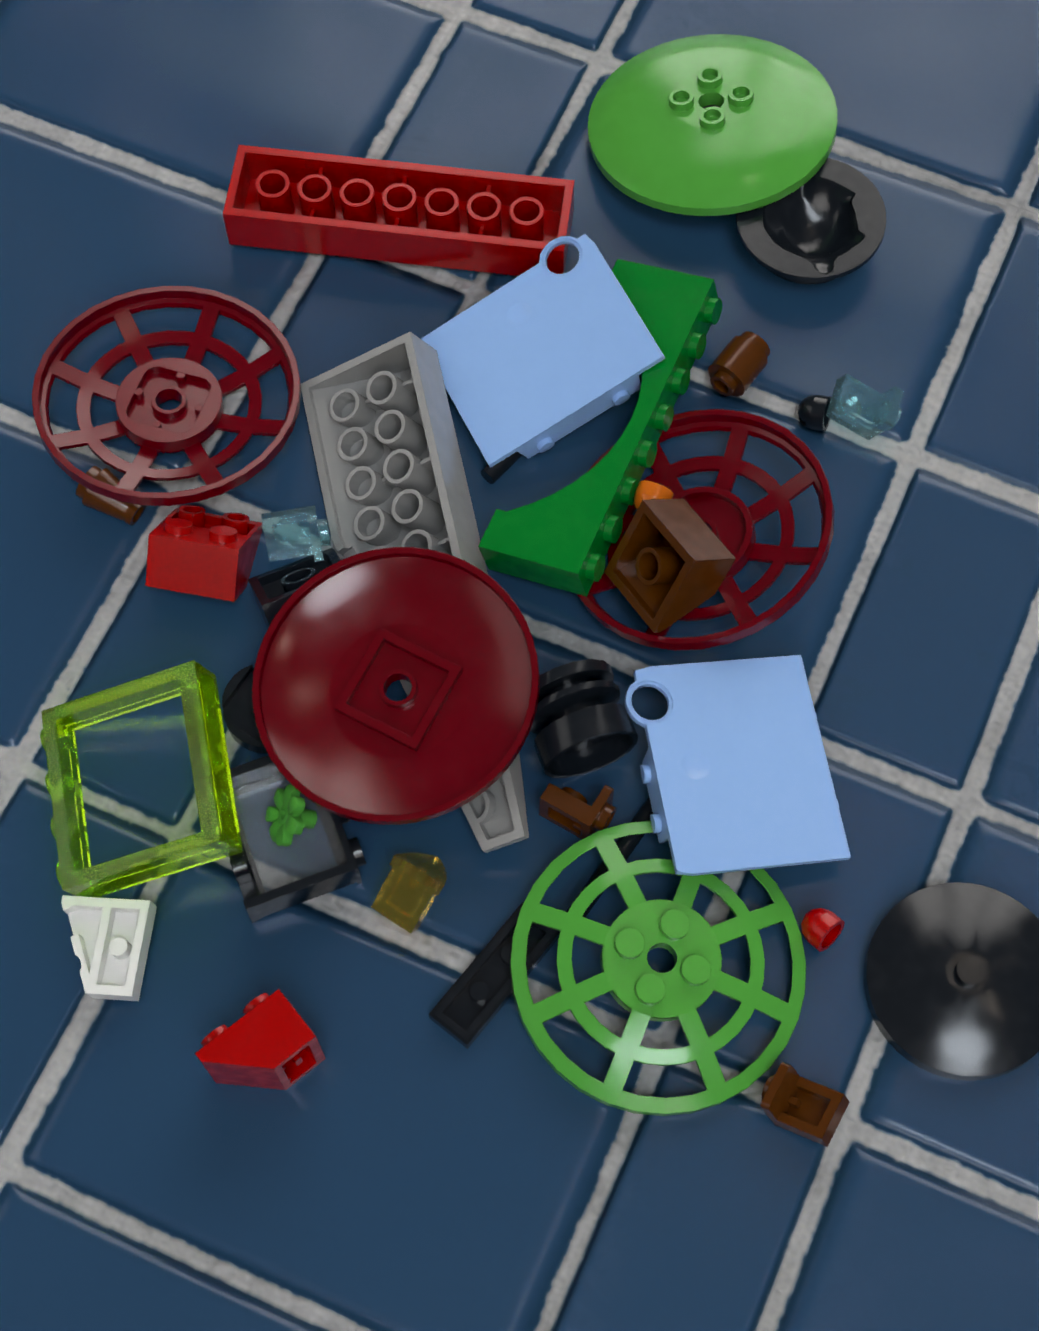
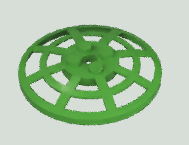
M651 821L624 823L597 831L574 843L554 859L533 884L521 907L512 937L510 974L513 997L522 1025L536 1050L559 1076L579 1092L604 1105L633 1114L671 1116L695 1113L720 1105L746 1090L772 1066L787 1046L799 1020L805 995L806 959L802 935L791 906L777 883L764 869L749 871L767 890L774 903L749 912L745 903L738 895L713 874L698 876L675 874L673 861L669 859L655 858L627 863L614 839L628 835L653 833ZM593 848L597 849L608 871L584 888L572 903L568 912L540 904L546 890L563 869L585 852ZM663 873L681 876V880L673 901L664 899L646 901L634 876ZM700 884L720 897L732 910L735 917L710 926L703 916L692 909ZM612 885H616L627 910L617 917L611 927L582 917L587 908L601 893ZM781 922L784 923L789 937L793 961L792 988L788 1003L762 990L765 957L762 939L758 930ZM532 923L560 931L557 943L556 965L558 981L562 991L535 1004L530 994L526 968L527 942ZM575 936L602 946L600 956L602 973L577 984L572 965V949ZM742 936L746 938L750 957L748 983L721 971L722 955L720 945ZM654 948L668 950L674 958V968L666 973L653 970L647 961L648 952ZM716 991L740 1002L738 1010L728 1023L715 1034L708 1037L697 1009L706 1002L712 992ZM609 992L620 1006L630 1012L622 1036L619 1037L603 1026L589 1011L585 1003ZM570 1010L575 1020L590 1037L605 1049L615 1053L604 1082L588 1075L568 1059L550 1038L542 1023ZM754 1010L781 1022L776 1035L762 1054L739 1075L725 1081L714 1052L723 1048L739 1034L751 1018ZM649 1020L657 1022L679 1020L689 1046L657 1049L640 1046ZM634 1061L658 1066L680 1065L696 1061L706 1090L693 1095L664 1098L636 1095L623 1091Z

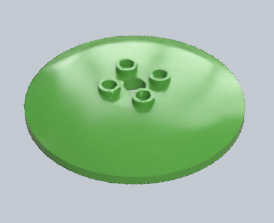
M707 34L676 39L657 45L634 56L614 71L603 83L592 102L588 116L590 150L599 170L610 183L625 195L642 204L670 213L691 216L737 214L769 205L788 196L806 184L823 166L831 153L837 133L835 97L825 78L811 63L797 53L770 41L731 34ZM708 105H716V106H710V107H707V108H703V107L708 106Z

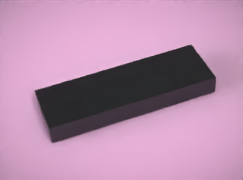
M523 902L429 1013V1018L467 1049L513 995L510 974L511 946ZM535 923L531 924L527 942V976L558 940L560 931Z

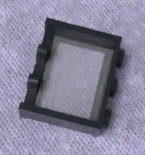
M269 755L201 779L211 802L218 829L225 843L234 875L244 898V905L252 923L272 913L356 882L357 884L362 883L358 867L366 864L357 837L347 839L342 825L350 822V819L321 808L301 793L300 797L305 799V809L315 810L317 813L315 827L313 829L304 828L301 835H293L292 844L288 847L277 846L272 841L269 829L273 823L265 821L266 810L268 806L276 807L273 798L277 788L285 789L290 783L280 773Z

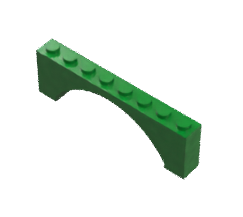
M617 259L612 272L664 354L665 359L642 373L639 399L630 422L611 450L592 469L568 486L536 502L509 511L495 510L478 546L489 570L586 597L593 582H598L601 579L605 569V556L611 543H616L620 538L624 514L629 505H634V495L645 469L650 468L655 461L657 442L662 431H668L674 415L673 407L678 396L684 395L688 389L690 370L695 359L699 360L703 356L706 347V335L711 324H717L721 316L722 300L718 298L714 279Z

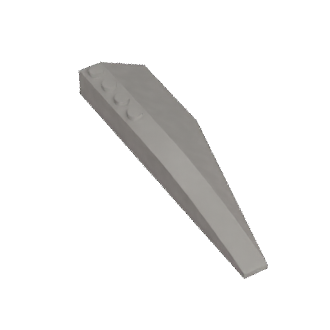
M408 332L301 383V392L331 540L337 552L346 559L359 553L391 547L431 549L465 560L488 575L485 560L478 547L480 536L437 350L412 332ZM400 680L408 696L411 692L412 684L406 680ZM519 753L495 783L475 799L461 806L483 852L488 853L529 838Z

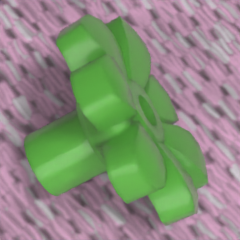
M291 784L286 786L285 789L277 788L273 798L276 807H267L265 821L273 823L269 829L272 841L277 846L288 847L292 844L293 835H301L304 828L313 829L315 827L317 813L315 810L305 809V799L300 797V792Z

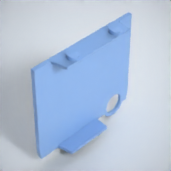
M586 234L579 238L561 236L553 239L543 248L537 265L421 338L437 350L445 388L490 468L515 452H519L529 459L537 453H543L551 449L556 441L612 406H618L626 402L631 397L630 395L641 388L639 375L665 359L664 354L596 244ZM562 244L575 246L579 251V260L571 271L564 274H556L548 269L547 258L554 248Z
M801 655L649 666L634 671L635 682L630 685L625 694V709L629 717L636 724L645 728L648 750L643 759V765H640L643 784H647L653 812V814H650L653 834L657 833L659 844L666 841L669 842L675 874L698 876L841 861L851 858ZM642 687H652L660 691L667 701L668 708L666 714L657 720H648L638 715L631 702L634 691Z

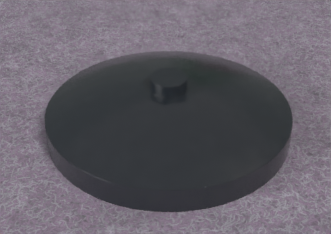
M954 882L933 885L910 894L888 912L876 929L868 946L864 963L865 996L873 1020L880 1032L892 1047L908 1061L932 1074L945 1078L965 1081L986 1080L1008 1074L1024 1065L1039 1052V919L1028 908L1009 895L996 889L973 883Z

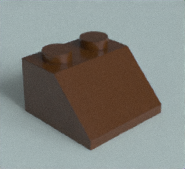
M685 499L642 500L604 572L653 633H660L714 596L736 558Z

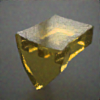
M416 852L400 853L393 856L390 862L392 869L371 907L409 933L419 929L436 895L441 893L447 880L446 870L440 858Z

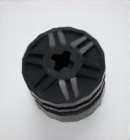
M587 659L574 661L555 667L540 675L537 710L530 731L538 734L534 739V747L544 774L551 778L574 777L601 769L629 753L637 744L638 734L632 719L627 714L623 705L616 704L620 700V689L613 682L614 674L610 665L604 660Z

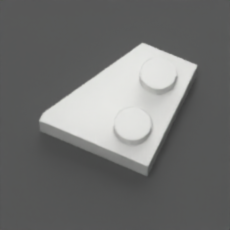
M62 895V908L68 914L74 935L70 937L75 955L79 957L81 962L80 976L85 993L95 999L139 1002L157 906L150 900Z

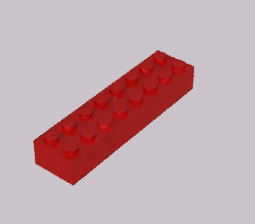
M238 145L224 205L223 219L229 244L519 276L539 263L540 254L550 241L561 236H570L574 212L575 180ZM569 244L559 245L550 252L547 258V267L551 272L556 274L565 273Z

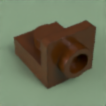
M549 783L540 797L539 815L580 839H584L595 833L596 830L607 829L617 810L612 805L614 789L605 785L593 805L590 806L587 804L586 798L578 791L570 787L560 789Z

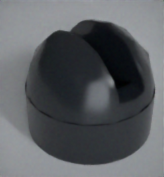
M810 395L802 399L798 405V415L802 425L811 430L824 432L827 430L832 411V398L823 395Z

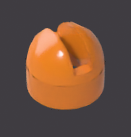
M643 480L639 482L636 489L634 505L638 509L642 500L672 499L674 493L661 484Z

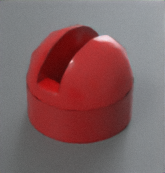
M824 908L810 910L805 914L801 922L802 933L806 941L819 952L826 950L835 942L845 925V922L834 912Z

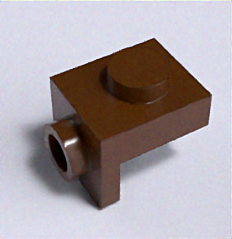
M782 1062L776 1074L770 1076L766 1081L762 1091L760 1106L774 1125L828 1147L850 1102L845 1094L800 1077L792 1065Z

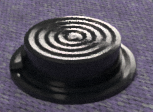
M827 158L819 171L795 192L769 205L737 213L736 225L740 240L747 252L770 272L793 283L821 284L856 271L874 256L884 237L886 209L879 191L864 174L846 163Z

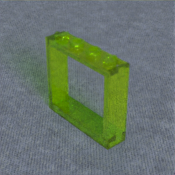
M192 660L41 711L43 729L40 733V739L46 751L48 765L45 782L47 790L51 795L53 808L50 826L58 851L59 862L56 864V875L63 891L75 896L100 897L243 852L216 675L201 664ZM181 696L201 832L91 866L75 730Z

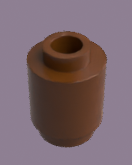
M749 331L743 332L740 336L733 337L708 368L713 388L725 396H742L768 363L767 357L770 355L768 344L760 336Z

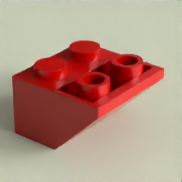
M183 505L174 509L149 534L145 586L235 602L247 587L263 523L250 521L249 516L242 513L231 512L225 513L222 516L206 513L203 507L196 505Z
M280 989L270 996L268 993H263L250 1001L243 1009V1017L230 1027L221 1025L211 1031L202 1040L201 1045L203 1047L195 1053L216 1083L287 1090L326 1059L316 1035Z

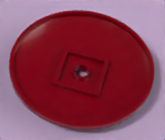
M416 547L375 549L353 555L323 569L297 589L276 614L262 640L253 672L252 700L256 726L269 757L280 773L297 791L311 802L336 815L358 822L380 825L416 823L439 817L469 803L495 783L512 764L526 741L536 714L540 686L539 663L533 637L520 609L510 595L481 569L465 560L431 549ZM406 680L410 682L412 689L405 699L393 701L387 697V689L394 681Z

